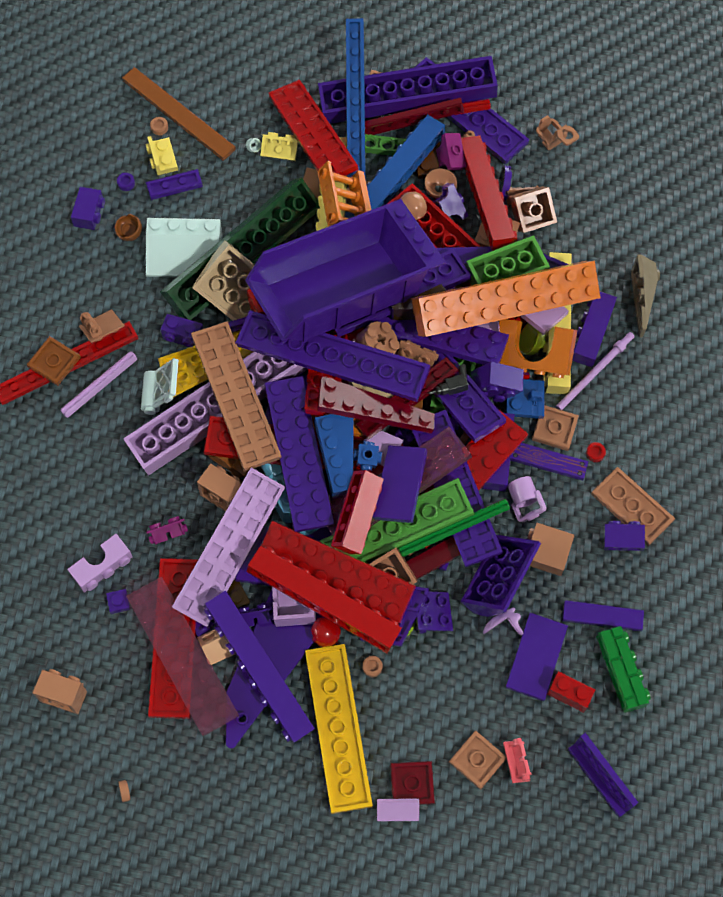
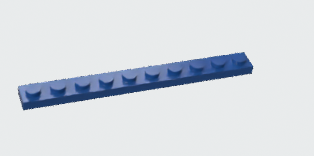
M358 18L346 19L347 150L357 163L358 170L364 172L365 176L364 19ZM356 171L348 174L347 177H352Z

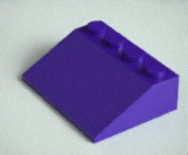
M496 535L503 554L481 562L461 603L472 613L490 617L505 613L541 545L539 541Z

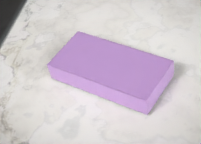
M377 799V821H419V799Z

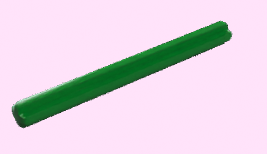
M503 499L474 512L472 516L398 547L400 554L404 557L510 509L509 503L506 499Z

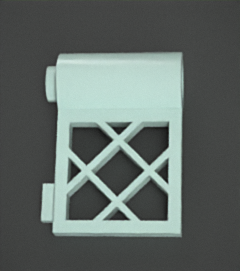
M173 358L156 371H146L144 373L141 410L145 414L154 415L156 412H159L161 404L173 400V397L176 395L178 359Z

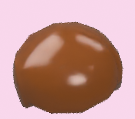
M132 214L121 216L114 226L116 235L121 240L127 242L136 240L142 232V224L139 218Z

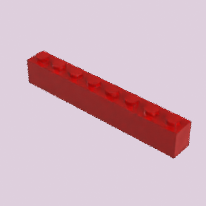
M480 135L461 138L466 162L465 172L491 251L517 242L516 231L512 229V219L508 218L507 205L503 203V193L499 192V181L495 179L494 167L490 165V155L486 154L485 142H482Z
M260 546L248 564L247 572L387 654L402 629L395 620L386 619L376 609L365 607L359 599L348 597L339 588L334 589L328 585L326 580L322 578L317 579L310 575L311 573L307 569L298 568L293 565L290 559L279 557L269 547L264 548Z

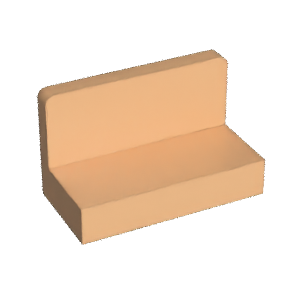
M215 629L197 637L209 665L232 656L225 646L227 644L224 636L220 638Z

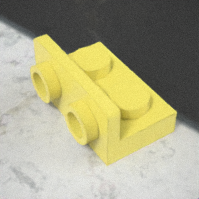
M268 132V135L263 134L260 156L296 161L299 142L295 139L294 135L279 137L278 133Z
M149 136V143L146 144L148 155L152 154L150 159L152 169H156L157 175L178 171L169 137L152 141L151 136Z

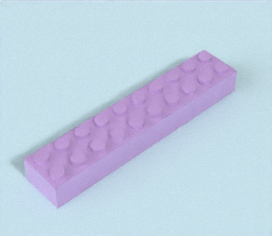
M253 352L243 359L259 401L267 397L265 390L266 382L296 378L308 370V368L257 352ZM208 382L124 438V441L148 476L206 438L210 416L223 417L210 383Z

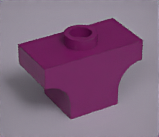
M444 133L441 136V145L436 149L439 166H447L448 170L465 169L466 162L460 133Z

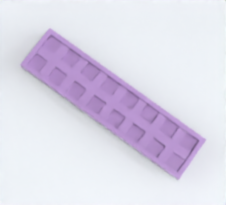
M250 468L172 606L173 609L206 627L208 626L210 621L203 611L206 609L204 607L205 603L225 590L226 592L228 591L284 491L285 486Z

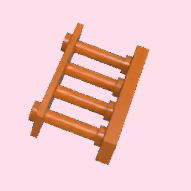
M327 161L319 169L318 177L328 227L349 219L342 217L340 210L353 213L355 216L371 210L364 172L357 170L352 177L333 173L330 161ZM334 181L347 184L350 191L335 187ZM337 195L351 199L352 205L339 202Z

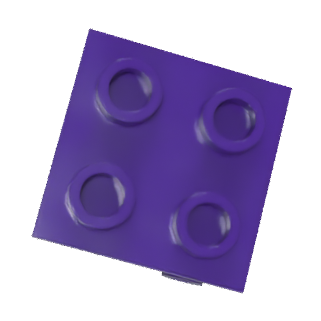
M429 592L416 617V630H418L419 634H424L426 631H453L449 592Z

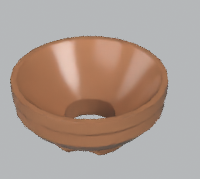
M434 169L425 178V190L431 197L438 199L442 192H437L435 187L454 183L456 188L457 179L449 170Z

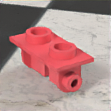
M521 738L503 742L512 783L529 782L531 779L530 775H532L529 770L528 761L524 758L526 756L525 743Z

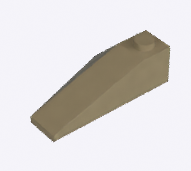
M637 255L631 270L639 338L644 336L647 329L657 281L660 280V271L657 270L656 263L643 255Z

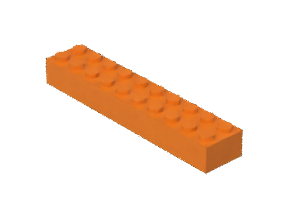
M583 261L411 298L418 336L428 337L601 297L595 261Z

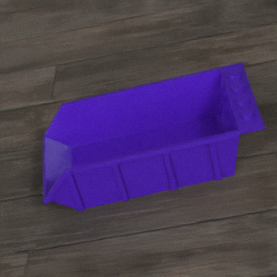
M399 199L264 251L245 281L282 342L285 343L288 339L307 342L308 339L332 329L337 330L342 325L370 314L374 315L377 311L397 303L408 301L409 298L416 295L426 273L433 268L446 264V262L404 202Z

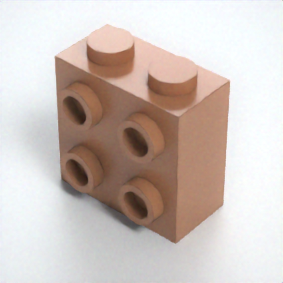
M536 523L534 529L530 528L527 539L539 541L541 545L530 566L561 576L567 562L574 534Z

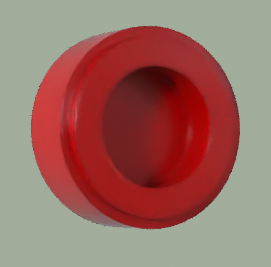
M598 442L591 443L586 450V456L592 462L602 461L606 454L605 447Z

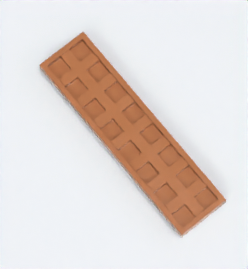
M228 321L191 333L243 470L247 471L250 468H256L279 460L281 458L280 451L238 346L235 344L236 341Z

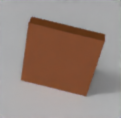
M49 336L27 363V367L59 386L81 357L80 354Z

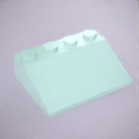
M147 218L146 277H178L221 241L222 228L220 219Z

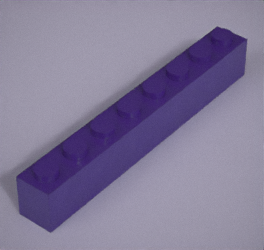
M226 590L206 602L204 605L206 609L203 610L209 621L213 619L217 625L214 627L220 638L224 636L227 641L226 648L231 655L235 653L239 661L236 662L242 672L246 671L250 678L247 680L253 689L257 688L260 692L259 699L264 707L269 706L272 713L270 716L275 724L280 723L283 728L281 733L287 742L291 741L293 744L315 728Z

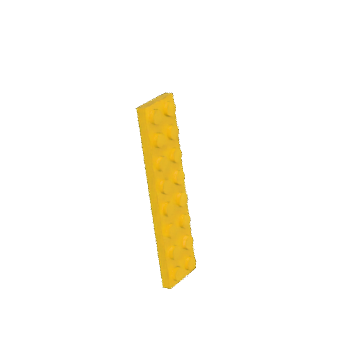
M345 644L305 650L331 814L373 807Z

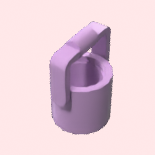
M530 476L518 478L508 484L507 487L514 502L512 503V508L519 522L531 521L546 511L542 495L539 490L536 491ZM538 501L540 508L522 517L519 508L527 507Z

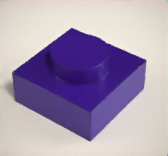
M126 589L106 593L111 614L131 610Z

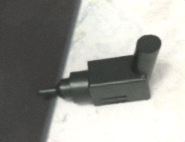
M462 364L458 367V376L445 379V383L439 384V387H436L434 391L428 392V394L436 393L443 396L467 391L469 384L467 382L466 365Z

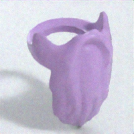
M513 607L505 613L497 614L486 624L483 634L507 618L519 635H523L524 633L518 624L521 615L514 613L515 608Z

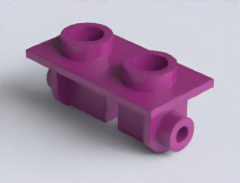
M179 516L168 519L167 524L161 525L159 522L150 525V530L146 531L147 534H152V536L148 537L150 543H155L156 545L168 540L167 532H170L172 538L184 535L188 531L186 524H181L182 521H185L184 518L180 519Z

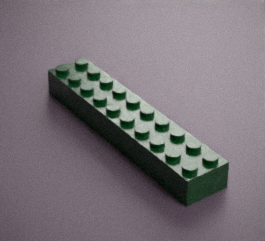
M303 178L293 179L162 289L160 293L179 317L188 320L193 319L211 302L194 290L192 286L212 255L225 240L255 265L264 251L277 247L317 212V209L320 208L318 199Z

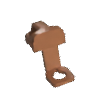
M548 115L540 120L539 126L536 129V133L543 140L542 144L547 150L553 149L560 143L569 146L579 139V135L574 128L567 125L561 127L558 121L553 118L550 119ZM550 124L557 129L554 135L548 130ZM568 132L573 135L571 139H566Z

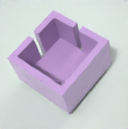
M272 587L274 600L273 618L276 627L313 624L316 621L315 611Z

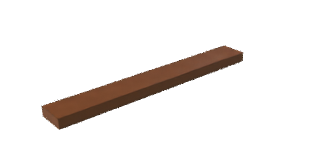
M135 67L122 78L123 82L223 161L236 150L232 143Z

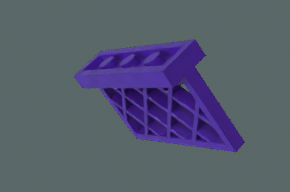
M586 732L567 749L618 818L638 804V801Z

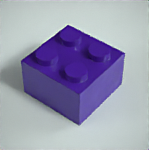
M489 362L471 371L470 378L488 398H492L495 402H504L505 399L515 397L516 394L523 392V369Z

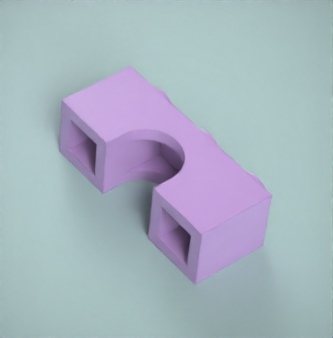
M117 534L100 545L105 553V559L101 564L91 565L83 557L68 568L70 575L84 593L87 590H93L97 587L99 581L111 577L114 574V570L120 566L124 567L130 562L132 554Z

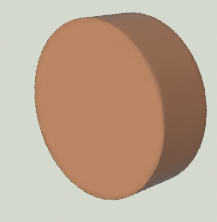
M163 117L154 118L150 123L151 131L155 135L165 134L168 131L167 120Z
M369 656L363 661L362 669L367 676L376 677L382 672L383 664L378 657Z
M118 781L122 802L130 801L127 781Z

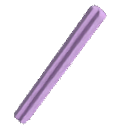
M131 351L128 352L62 407V414L65 417L71 416L137 360L136 355Z

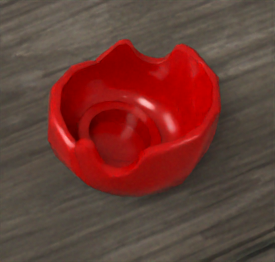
M325 617L318 618L313 623L311 630L313 635L312 641L318 644L319 647L335 645L341 634L340 626Z

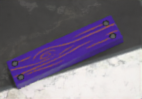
M521 443L510 456V461L582 481L585 478L589 462Z

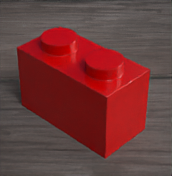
M558 671L547 695L584 713L594 695L595 689Z

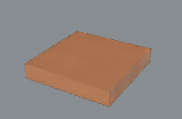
M544 405V418H538L532 441L568 451L579 415Z
M475 730L451 758L449 763L481 790L507 758Z

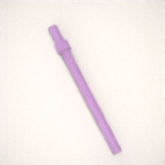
M629 332L622 340H618L613 345V349L555 407L563 410L618 353H622L626 349V345L635 337L634 334Z

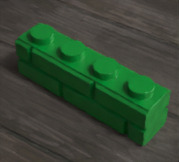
M621 626L599 632L596 638L623 713L646 707L651 697L649 690L644 688L642 684L644 679L642 671L637 669L635 665V652L630 650L628 646V633L623 631Z

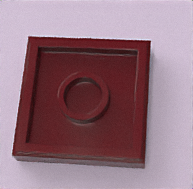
M432 761L390 764L392 799H419V805L435 804Z

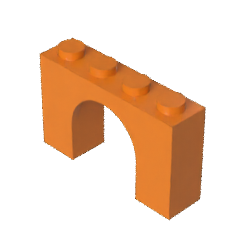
M509 319L499 321V332L509 335L500 364L523 369L524 372H527V369H532L534 374L545 375L546 372L553 373L552 377L564 379V375L570 376L577 330L555 327L549 354L540 361L531 362L522 355L519 348L522 322Z

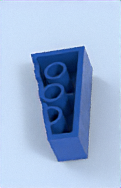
M335 414L315 417L314 421L332 498L347 495L353 475L354 418Z

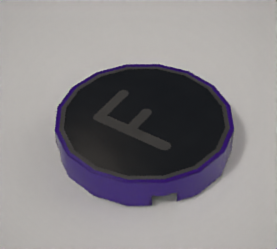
M503 165L498 180L499 192L503 193L504 201L508 197L505 195V192L509 191L512 179L511 166Z

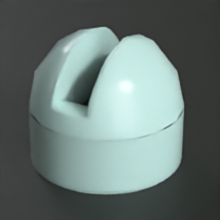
M250 138L246 142V148L250 152H258L261 149V142L258 138Z

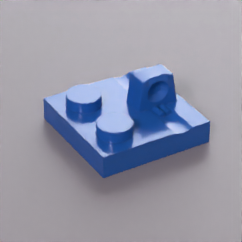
M523 379V392L516 394L515 397L506 399L505 413L515 414L514 417L543 419L544 381Z

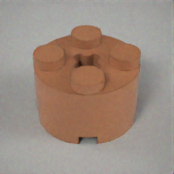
M373 322L356 335L355 342L393 354L400 347L397 336L388 322Z

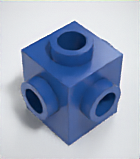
M364 441L363 444H359L358 449H354L353 460L356 461V466L360 467L361 470L372 471V468L375 469L377 467V463H381L382 452L379 451V446H375L374 442ZM365 452H371L372 457H365Z

